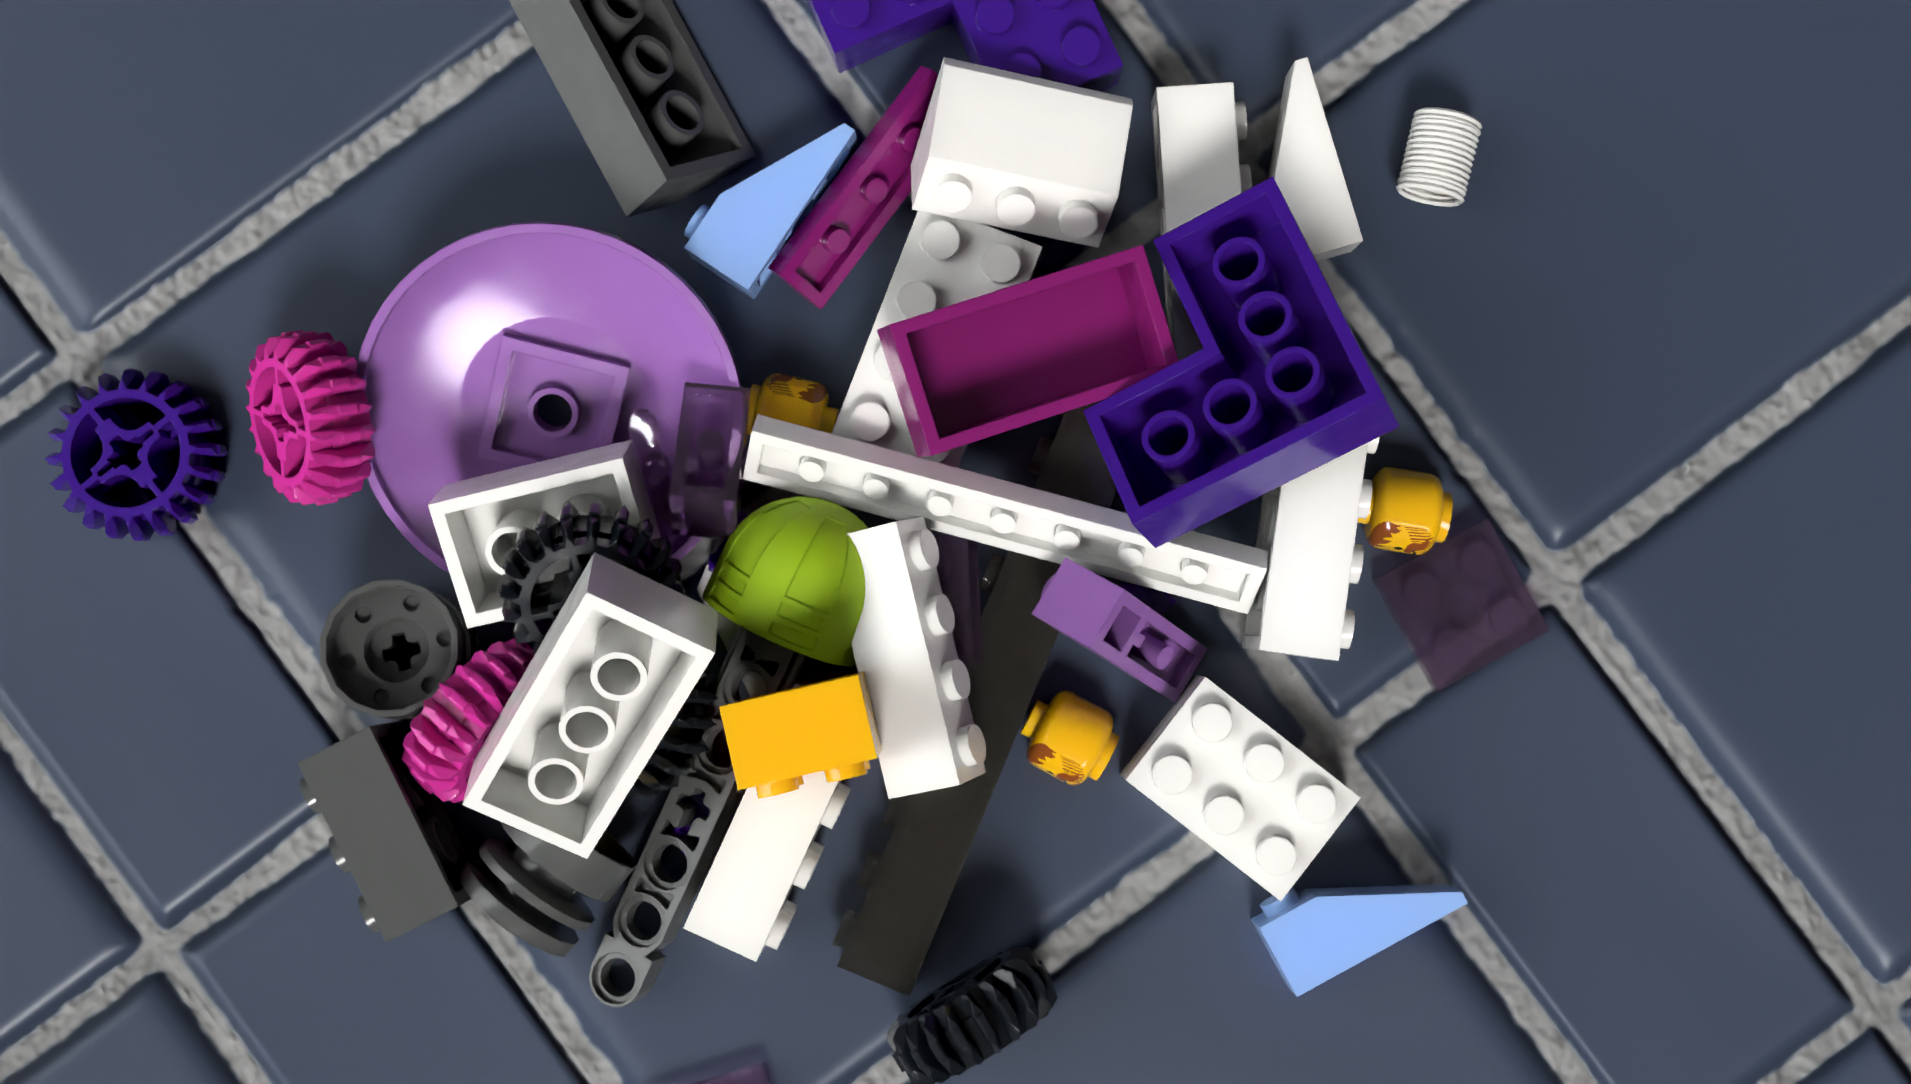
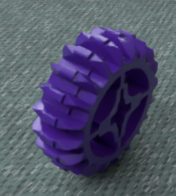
M126 369L123 371L121 381L116 376L106 373L98 376V392L86 386L76 389L82 406L76 408L64 405L58 408L62 417L69 421L66 430L54 428L47 432L51 439L62 442L61 452H53L44 458L49 465L63 467V473L58 475L50 485L55 490L72 491L62 507L72 513L85 511L82 524L89 529L95 530L105 526L107 537L113 539H124L130 533L134 541H149L154 530L160 536L174 535L176 533V519L182 523L193 524L198 520L192 502L211 505L215 501L212 493L204 488L207 480L221 482L226 478L224 472L211 468L212 458H221L228 453L226 446L210 443L209 438L217 435L223 428L220 421L203 419L211 405L206 399L200 397L190 399L192 388L189 384L179 380L170 384L168 375L158 371H151L145 378L139 370ZM154 405L166 416L157 423L148 421L142 427L137 428L135 424L123 421L119 414L136 406ZM101 439L103 452L100 460L96 463L97 447ZM137 444L143 445L138 452L135 451L134 447ZM180 445V460L175 474L172 469L171 458L173 452ZM137 458L142 462L138 467L132 465ZM137 482L141 488L151 489L157 497L145 504L128 507L117 501L110 493L118 487L128 488L131 484Z

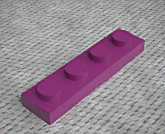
M923 66L919 67L768 267L806 301L821 310L912 190L911 163L938 74L932 69Z

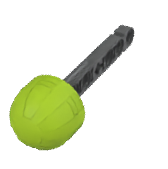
M807 496L783 498L773 501L747 516L732 532L721 552L703 592V598L712 608L740 626L710 690V693L718 697V699L708 705L707 717L717 725L705 729L702 735V739L709 750L698 755L693 754L696 772L687 773L685 776L680 775L679 786L671 788L615 911L613 931L605 933L591 964L589 972L590 987L595 997L605 1005L610 1007L629 1005L647 996L653 988L667 957L659 951L675 940L741 794L744 795L746 789H737L732 765L726 766L721 764L713 753L714 738L718 732L724 729L719 706L742 700L739 694L740 681L750 671L757 672L763 677L767 688L766 694L793 688L794 684L800 681L810 657L840 666H856L851 642L864 606L865 576L857 548L850 536L846 534L868 529V527L855 514L841 505L828 500ZM754 653L762 659L779 662V667L776 668L772 663L755 660L753 658ZM705 792L703 804L711 809L710 814L698 817L693 821L697 807L694 803L690 802L691 795ZM691 825L688 834L675 830V828ZM670 844L678 846L687 858L686 873L678 881L670 879L661 867L662 852ZM644 901L654 905L661 917L660 930L654 937L644 935L636 925V910ZM616 958L626 960L634 971L635 982L629 993L618 991L610 980L611 964Z

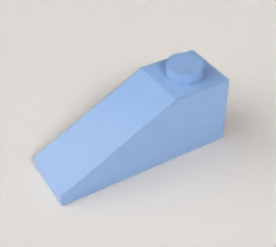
M843 123L719 194L711 207L706 204L700 206L692 216L684 232V236L689 238L684 248L690 257L752 299H755L772 274V271L768 269L769 265L832 184L857 147L858 142L855 130Z
M1449 884L1304 889L1299 893H1296L1294 887H1292L1282 901L1273 895L1265 899L1260 904L1263 912L1251 918V921L1287 987L1298 997L1468 904L1462 891Z

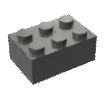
M404 721L369 726L297 762L304 776L299 781L303 797L315 813L319 814L322 812L333 834L329 838V847L333 858L342 871L352 873L362 893V896L358 898L360 912L369 928L374 932L380 931L386 943L472 899L460 884L458 877L459 872L468 861L472 860V857L445 803L434 793L429 794L415 781L416 778L407 769V765L401 760L405 749L402 744L405 736L409 733Z

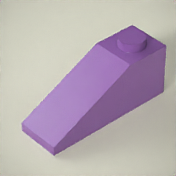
M1066 557L1056 574L1044 585L1041 599L1032 612V615L1174 703L1177 702L1208 650L1125 589Z

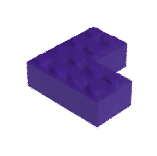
M806 0L839 73L953 23L969 60L973 64L1100 92L1118 85L1123 68V63L1094 0Z
M1274 177L1259 183L1153 240L1203 349L1083 410L1132 525L1155 548L1400 427Z

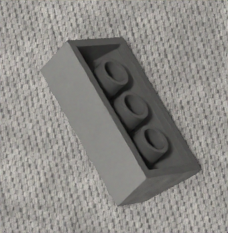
M509 0L626 217L673 205L749 164L757 157L672 0Z

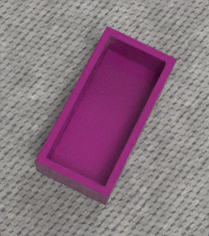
M1143 245L902 320L877 330L917 457L933 456L1104 400L1179 361Z

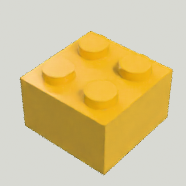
M864 671L733 701L719 706L737 789L742 790L756 787L758 799L798 790L799 785L804 784L803 775L824 771L827 783L867 774V769H870L869 760L878 758L882 751Z

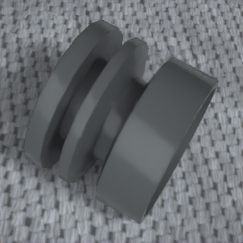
M402 579L374 580L349 591L329 612L320 635V666L330 689L350 708L375 717L399 721H412L413 718L421 714L424 709L423 701L435 694L439 689V682H445L455 673L457 665L464 666L472 659L474 653L479 651V639L474 627L467 629L462 610L451 599ZM405 640L421 647V654L411 657L412 668L410 665L397 661V654L406 650Z
M501 822L503 829L517 847L492 838L484 840L478 848L482 860L472 859L466 863L458 874L460 884L468 895L506 931L546 953L565 957L579 941L575 929L585 931L595 920L591 909L579 896V893L595 900L608 902L637 865L632 855L607 830L604 831L590 856L586 859Z

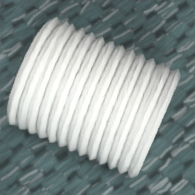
M1440 107L1418 109L1413 114L1412 128L1409 130V140L1405 148L1406 153L1403 155V165L1400 167V177L1397 179L1398 185L1395 188L1400 195L1416 202L1443 207L1459 206L1465 201L1463 197L1466 196V186L1469 184L1467 180L1470 179L1468 174L1472 172L1470 168L1473 166L1472 161L1475 160L1473 156L1476 154V143L1479 142L1478 137L1481 135L1480 129L1482 125L1478 119L1461 111Z

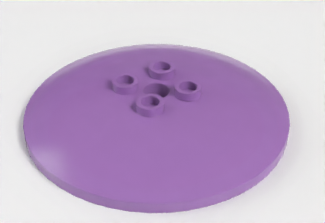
M549 221L511 223L465 236L437 251L415 267L399 282L383 302L371 322L361 346L357 361V374L360 379H364L367 382L365 394L368 403L373 405L370 409L371 423L376 428V431L371 434V442L376 451L375 456L369 459L371 473L370 477L367 478L386 515L400 533L421 554L447 573H449L428 507L430 501L445 484L633 439L660 536H668L671 544L669 558H676L679 561L708 532L720 514L732 489L740 464L744 442L745 409L738 367L729 342L705 302L678 273L642 247L619 236L592 227ZM548 394L563 397L571 407V421L562 426H553L546 423L538 412L539 399Z

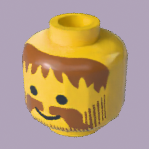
M773 373L764 380L762 385L752 384L745 407L744 434L751 435L758 414L831 434L839 415V409L828 407L829 394L824 384L795 376Z
M1384 467L1378 471L1372 480V499L1366 519L1358 518L1357 523L1364 524L1365 538L1372 547L1423 555L1431 549L1435 542L1442 543L1445 541L1452 517V494L1443 491L1440 479L1433 474Z
M1067 690L1057 693L1049 704L1037 699L1020 731V734L1030 738L1026 749L1028 762L1072 786L1081 784L1087 777L1097 781L1107 766L1120 738L1118 734L1112 732L1113 718L1108 711Z

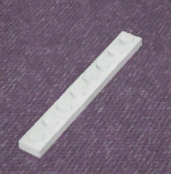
M759 414L752 428L743 479L808 497L828 500L838 505L898 521L924 516L927 529L1062 564L1066 557L1095 574L1245 614L1249 613L1267 571L1269 551L1195 531H1189L1155 548L1132 525L1128 514Z

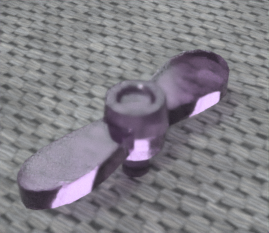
M638 409L630 417L629 433L643 459L641 469L643 477L650 482L653 510L663 523L673 525L681 517L682 504L668 476L670 471L669 459L661 452L659 424L655 415L649 410Z

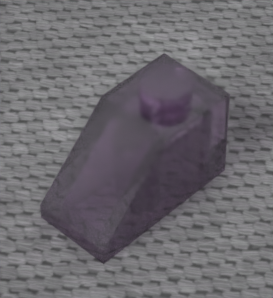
M685 382L669 491L672 534L728 539L739 525L744 489L743 474L746 464L750 388Z

